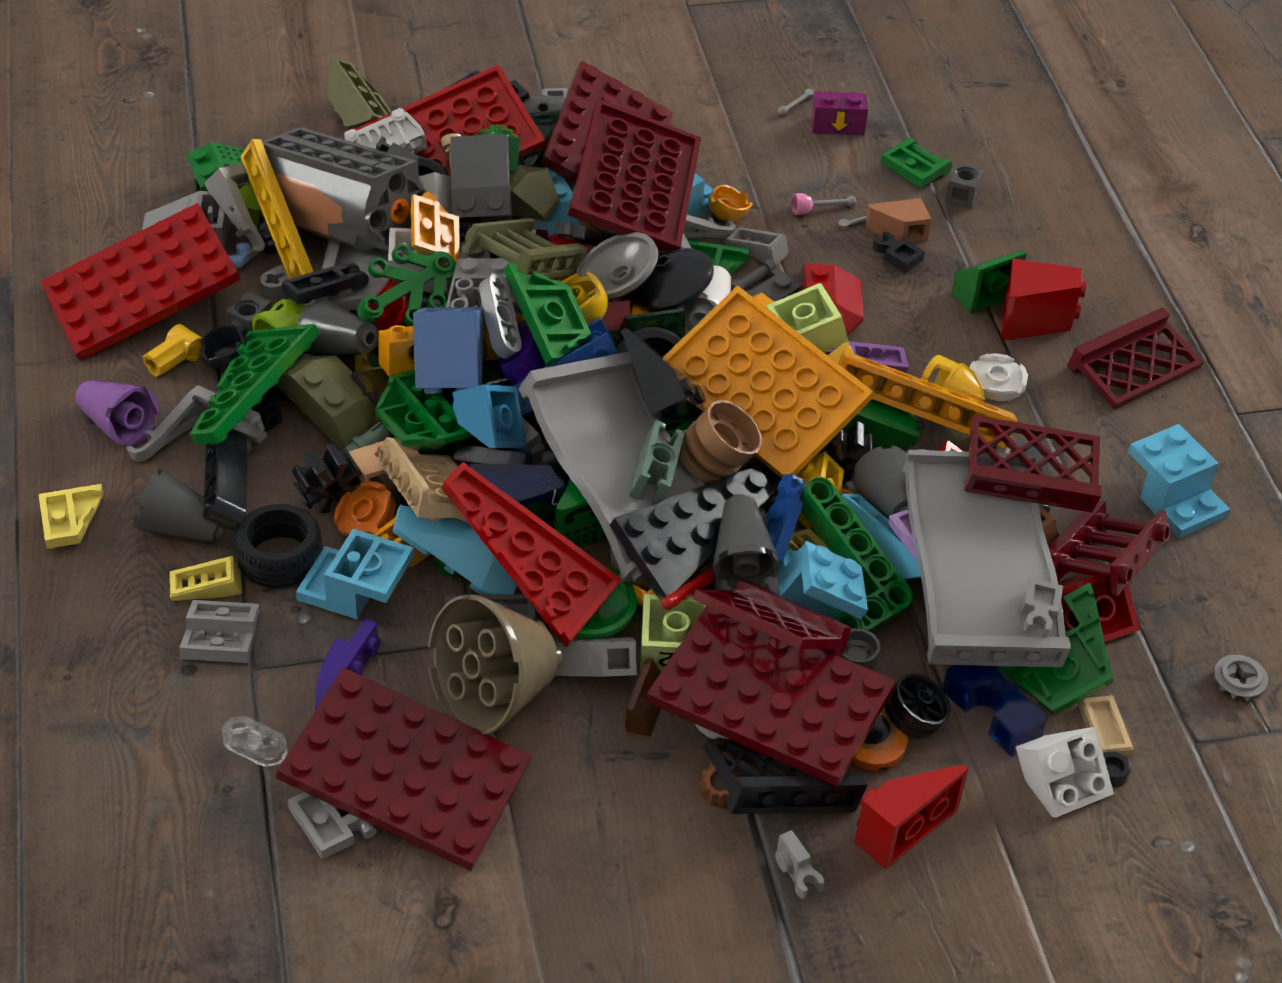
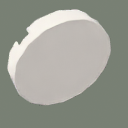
M998 353L985 354L970 365V369L975 372L983 386L986 399L1010 401L1020 397L1025 391L1028 379L1027 371L1021 363L1019 366L1014 362V358L1008 355Z

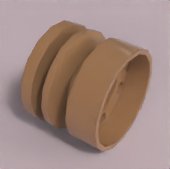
M717 400L712 402L700 414L697 420L692 422L688 429L684 431L685 434L679 457L690 473L697 479L709 484L736 474L741 466L746 464L759 451L762 446V435L758 425L744 409L730 401Z

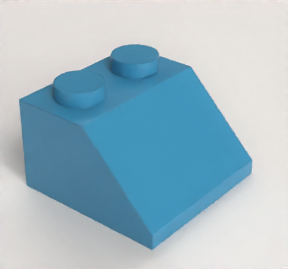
M484 384L453 392V412L457 417V423L490 449H527L517 387Z

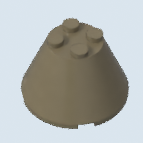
M463 595L448 601L441 608L433 622L428 647H433L434 667L428 668L429 676L440 707L445 715L481 731L482 734H489L502 728L548 686L555 676L557 667L562 664L563 659L561 650L556 647L553 637L542 621H534L478 595Z

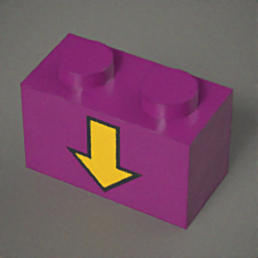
M832 91L814 92L811 113L812 133L865 135L868 115L867 94Z

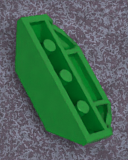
M415 370L390 376L388 386L383 391L375 408V414L402 446L432 454L450 449L455 443L463 444L473 437L471 433L457 423L453 407L440 393L427 394L424 393V388H415Z

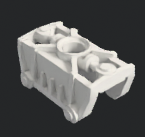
M402 108L392 111V115L357 131L351 129L344 134V140L375 149L376 144L381 136L386 138L387 144L392 145L394 142L414 154L420 151H427L426 137L421 126Z

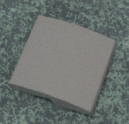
M192 600L186 616V631L179 647L180 659L248 663L257 627L259 604Z

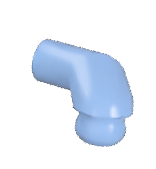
M248 242L237 243L236 253L229 256L236 269H240L252 259V257L247 256L248 251L251 249V245Z

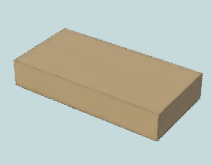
M1113 695L1085 698L1080 701L1078 707L1086 728H1096L1102 752H1116L1124 757H1131L1134 748Z

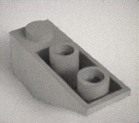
M632 637L575 639L567 648L560 640H554L556 647L561 650L563 657L562 664L557 667L555 676L607 677L637 675L636 641Z

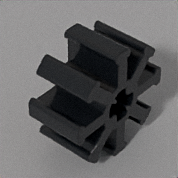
M855 421L854 426L847 432L842 429L817 455L826 452L844 470L842 482L844 484L851 481V470L854 471L855 465L860 458L873 449L872 434L864 436V424Z
M335 444L325 445L326 451L322 459H319L314 449L308 451L304 456L310 466L299 467L295 465L292 471L297 480L293 485L309 509L316 505L320 513H329V508L334 498L339 502L342 496L346 494L345 491H354L357 489L355 486L362 483L358 477L362 475V472L349 451L344 448L343 452L340 453Z

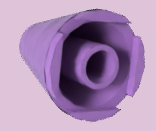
M87 380L79 386L76 392L75 400L78 407L117 444L136 446L146 440L145 430L153 431L156 426L152 423L155 414L159 416L158 400L152 391L143 386Z

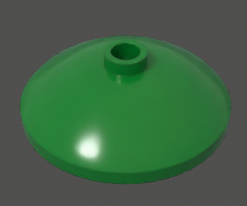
M604 565L617 576L620 575V572H618L617 570ZM630 581L619 584L576 638L598 639L608 637L623 630L632 621L636 612L637 596Z

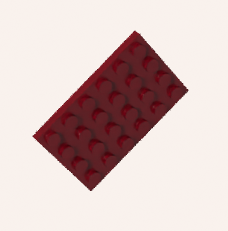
M582 60L575 71L540 164L574 183L576 182L597 99L667 125L670 124L673 112L665 106L652 101L641 92L629 88L618 79L606 75L595 66L589 65Z
M597 99L587 133L568 216L620 235L635 232L646 234L652 238L657 248L663 251L680 249L702 137Z
M706 606L647 692L646 702L838 787L891 696L896 680L823 649L799 650Z
M343 667L277 770L276 779L472 871L524 775L532 755L492 736L482 734L481 731Z

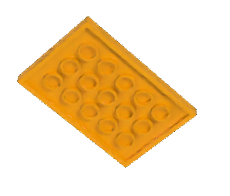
M738 285L664 356L669 363L685 377H688L693 384L701 387L706 402L702 403L704 409L714 401L725 400L740 406L753 418L762 435V446L754 456L781 478L784 474L790 473L796 476L874 398V391Z

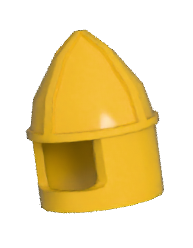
M936 355L930 360L921 379L929 382L932 372L939 368L934 384L976 400L984 401L983 386L975 372L967 365L959 364L941 355Z

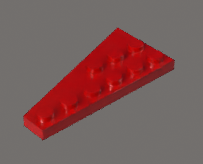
M464 462L444 480L441 489L567 648L616 590L622 579Z

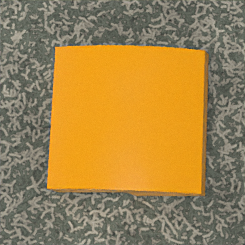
M415 194L412 195V248L417 253L431 256L437 251L447 252L457 262V259L460 258L459 217L440 211L439 202ZM438 262L440 267L447 268L444 263Z

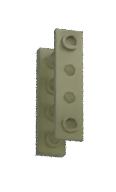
M528 218L472 224V227L465 236L466 243L463 252L472 254L490 251L510 263L517 264V271L531 276L535 271L551 279L576 274L577 268L583 261L588 248L579 243L557 246L532 233L535 220Z

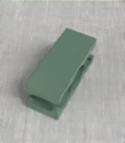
M658 420L654 421L644 439L629 494L637 499H641L644 494L642 490L646 483L653 484L657 489L651 504L664 500L671 488L685 434L684 431L676 429L668 444L660 442L658 435L660 431L664 432L666 425Z

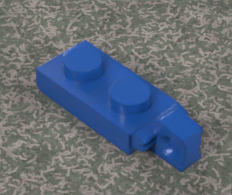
M791 473L784 474L777 487L779 494L769 510V523L766 526L779 562H782L785 558L804 504L800 501V497L806 481Z

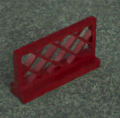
M1162 307L1075 347L1067 366L1073 373L1081 371L1109 405L1116 409L1201 368L1204 362L1167 322L1170 314ZM1164 333L1171 341V345L1156 341L1157 336ZM1135 346L1149 347L1150 354L1135 351ZM1155 349L1170 353V359L1156 357ZM1175 354L1186 357L1190 363L1175 362ZM1113 356L1127 357L1128 365L1114 362ZM1133 360L1148 363V370L1133 367ZM1096 365L1107 368L1106 375L1095 373L1091 366ZM1154 365L1169 368L1168 374L1164 375L1153 372ZM1111 371L1127 373L1126 381L1111 377ZM1132 375L1146 378V384L1140 385L1131 382ZM1110 385L1125 389L1124 395L1117 398L1109 389Z
M973 415L970 430L968 474L965 479L964 491L1092 513L1101 498L1102 485H1099L1100 436ZM979 427L991 429L997 437L987 442L979 434ZM1013 433L1023 434L1029 442L1019 448L1009 436ZM1045 438L1054 439L1060 445V448L1051 453L1041 441ZM1001 441L1013 452L1004 459L992 448ZM1076 444L1090 445L1091 454L1083 459L1073 446ZM1033 446L1044 457V459L1036 464L1024 453ZM986 452L996 464L991 467L978 465L977 457ZM1064 452L1076 462L1069 469H1066L1056 459V457ZM1017 457L1028 469L1024 472L1014 471L1007 463ZM1050 463L1060 475L1057 477L1045 476L1040 468ZM1081 468L1090 477V483L1079 482L1071 474Z
M738 579L735 590H695L693 600L799 650L823 649L843 657L852 629L841 622L746 579Z

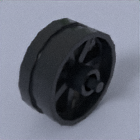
M916 673L906 674L895 683V688L884 706L889 720L896 728L906 735L917 739L932 736L948 719L951 711L949 700L937 683L926 676Z

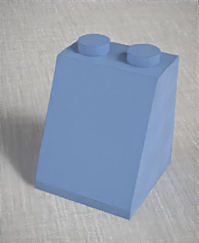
M483 307L422 308L413 312L415 388H424V393L436 394L443 393V388H455V391L482 385L485 316Z

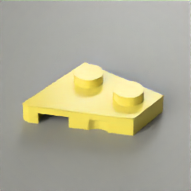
M102 484L39 494L47 549L81 543L104 496Z

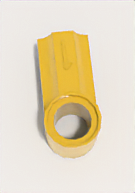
M178 324L170 329L166 341L143 355V362L149 372L155 377L163 375L185 359L194 362L201 357L202 337L184 325Z

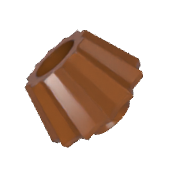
M710 761L709 767L701 770L702 778L698 782L702 787L701 796L707 797L710 805L718 804L724 808L730 794L712 761ZM733 772L735 779H737V777H741L740 775Z

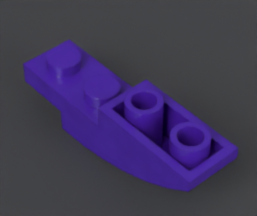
M364 619L349 642L339 638L335 639L322 664L317 680L315 711L343 667L362 675L368 659L377 654L381 640L378 638L376 622Z

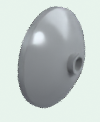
M639 232L627 235L619 234L595 246L584 257L577 268L576 274L578 273L580 277L588 276L586 272L594 274L602 283L608 300L616 299L631 293L649 278L658 260V249L652 238L646 234Z

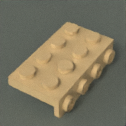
M386 437L384 447H380L379 464L384 468L417 517L427 518L432 521H442L444 518H457L461 521H466L441 489L444 480L458 467L449 455L405 454L394 438Z

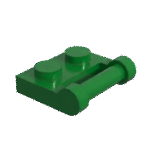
M911 137L905 139L881 156V164L920 188H923L941 175H948L953 167L951 161L946 158L941 159L919 146L918 142Z

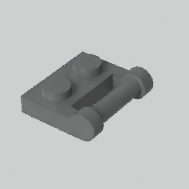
M770 258L761 262L757 269L741 279L731 281V291L737 285L746 291V288L766 277L768 280L747 293L751 296L764 293L774 302L802 291V284L778 269L775 262Z

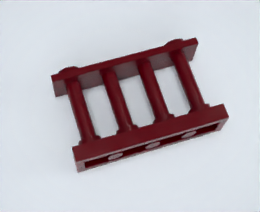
M1099 500L1092 513L1082 511L1049 546L1057 581L1069 571L1110 578L1111 595L1118 596L1164 542L1168 541L1171 527L1167 523V511L1160 510L1149 523L1111 518L1109 514H1106V501ZM1107 530L1136 534L1137 536L1108 533ZM1096 543V544H1102V545H1108V546H1114V547L1125 548V550H1124V551H1121V550H1115V549L1097 547V546H1093V545ZM1084 557L1113 563L1111 565L1084 561L1080 559Z

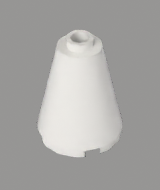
M713 265L714 273L708 287L693 301L673 310V323L684 336L731 292V276L725 268Z

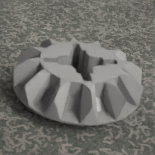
M1228 655L1216 663L1213 682L1220 685V692L1228 691L1231 693L1232 699L1241 696L1247 702L1251 697L1259 698L1262 692L1266 690L1268 675L1262 665L1254 659L1243 655ZM1236 672L1242 680H1246L1245 684L1240 683L1239 679L1234 678Z

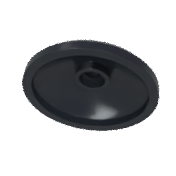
M680 248L658 254V260L653 272L641 286L629 293L637 308L646 312L660 313L680 308L693 301L708 287L714 273L713 264L707 254L696 249Z

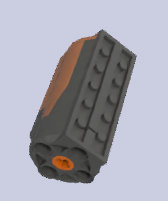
M303 127L262 141L297 229L360 250L379 248L388 252L390 228L411 229V196L414 194L422 196L426 192L423 182L419 177L418 162L416 160Z

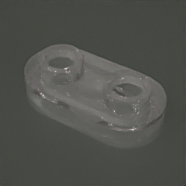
M233 717L226 721L222 727V738L225 747L259 765L266 767L280 764L287 756V742L284 735L249 717Z

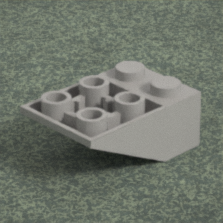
M198 191L145 213L142 230L187 207L199 203L226 251L230 218L209 191Z
M503 258L457 259L446 308L483 307L479 290L480 282L492 274L506 277L503 270L510 262Z

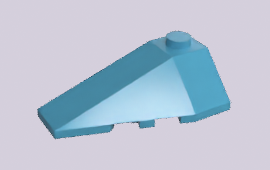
M400 505L398 507L393 533L424 555H434L446 564L444 567L446 571L452 575L456 571L471 582L469 587L477 593L514 594L517 587L516 583L468 522L457 518H444L442 521H432L427 518L417 517L410 506Z

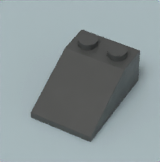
M508 134L451 137L452 215L458 216L460 223L471 222V219L478 218L481 219V222L512 220Z

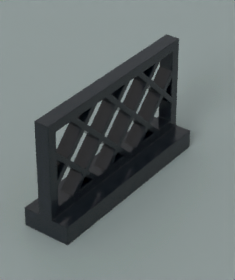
M707 739L704 745V749L730 794L726 805L731 814L856 812L868 786L862 775H851L850 771L847 770L837 787L763 754L768 757L765 760L751 753L756 750L731 739ZM721 752H727L737 758L733 760L721 754ZM743 760L758 768L759 771L756 772L740 763ZM774 760L790 768L789 772L772 764V761ZM733 772L740 775L741 777H737V779H735ZM766 772L772 776L765 777L763 774ZM797 772L803 776H795L793 774Z

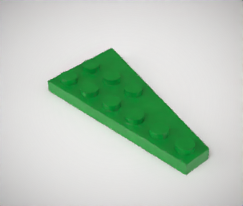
M307 324L248 331L245 335L247 339L246 345L244 343L237 349L239 357L229 363L216 386L219 390L218 395H212L208 401L210 409L201 413L190 432L195 445H217L223 442L228 436L227 433L245 419V414L253 406L261 402L262 396L267 390L279 382L281 375L295 365V360L311 348V343L320 335L316 325Z

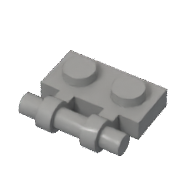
M303 792L288 799L289 810L322 860L355 844L352 833L354 830L360 831L365 839L372 838L377 833L373 824L350 813L341 817L337 807L308 793Z

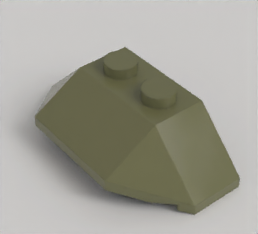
M332 57L329 62L327 98L333 105V110L343 120V125L347 129H356L392 112L380 93L367 78L358 72L359 69L353 63Z
M518 165L517 172L510 171L512 216L546 221L560 204L549 169Z
M336 355L298 357L295 360V365L286 370L276 384L340 450L347 447L351 443L350 439L354 436L360 437L375 424L377 396Z

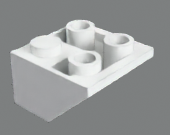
M1095 727L1045 735L1016 747L1025 781L1054 818L1114 794Z

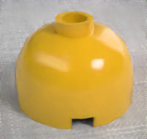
M586 272L588 276L580 277L577 273L561 282L570 286L586 323L598 317L602 320L608 307V297L602 283L590 272Z

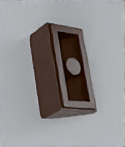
M647 658L645 660L626 709V731L644 736L652 734L661 710L646 702L647 692L661 673L653 659Z

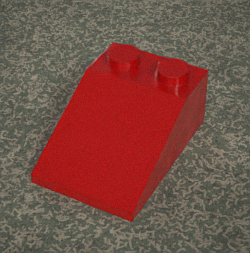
M965 765L953 766L888 780L877 789L871 788L865 793L860 802L862 806L860 817L856 822L855 843L883 868L887 869L958 812L968 768Z

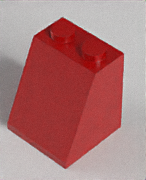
M1012 259L1003 301L1000 340H1012L1070 331L1073 319L1078 320L1080 316L1081 302H1078L1079 297L1084 298L1087 281L1082 280V268Z

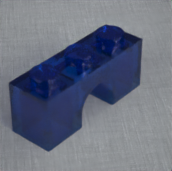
M953 665L947 669L942 690L964 712L976 706H988L994 709L996 713L993 714L988 735L1011 757L1017 754V746L1042 737L1047 716L1044 715L1037 705L1029 701L1015 684L1009 682L1000 674L995 666Z

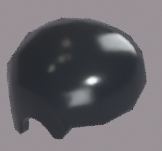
M222 326L211 330L201 339L202 349L200 353L204 363L210 368L217 370L227 369L229 363L239 357L237 352L239 346L244 343L246 345L242 331L235 326Z

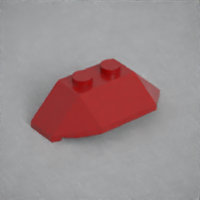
M804 264L802 266V290L821 283L841 314L848 336L863 322L864 318L861 279L835 265Z

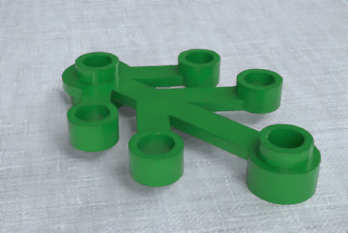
M398 244L391 254L395 263L400 265L410 263L425 269L416 273L389 266L383 258H374L368 266V272L372 277H384L400 281L401 283L377 297L372 295L364 297L357 307V314L361 320L373 323L380 318L384 307L410 292L408 310L405 312L403 319L406 325L413 326V320L409 314L421 309L424 283L433 279L432 295L427 300V307H446L445 283L446 280L454 275L455 259L447 252L437 251L431 256L412 252L406 244ZM397 251L404 252L406 257H400ZM438 262L444 263L447 268L440 267ZM373 265L381 266L383 271L375 270ZM433 299L439 300L441 306H436L433 303ZM367 303L373 304L377 310H371Z

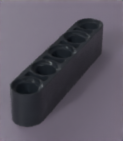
M232 428L227 433L228 436L223 442L217 445L206 444L203 517L235 531L242 523L247 509V435Z

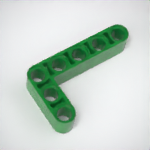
M824 477L812 478L803 489L800 501L804 503L801 512L831 552L846 559H852L862 566L868 606L867 613L873 618H869L865 613L859 619L842 611L834 620L851 628L870 631L873 634L896 620L912 602L913 592L835 486Z

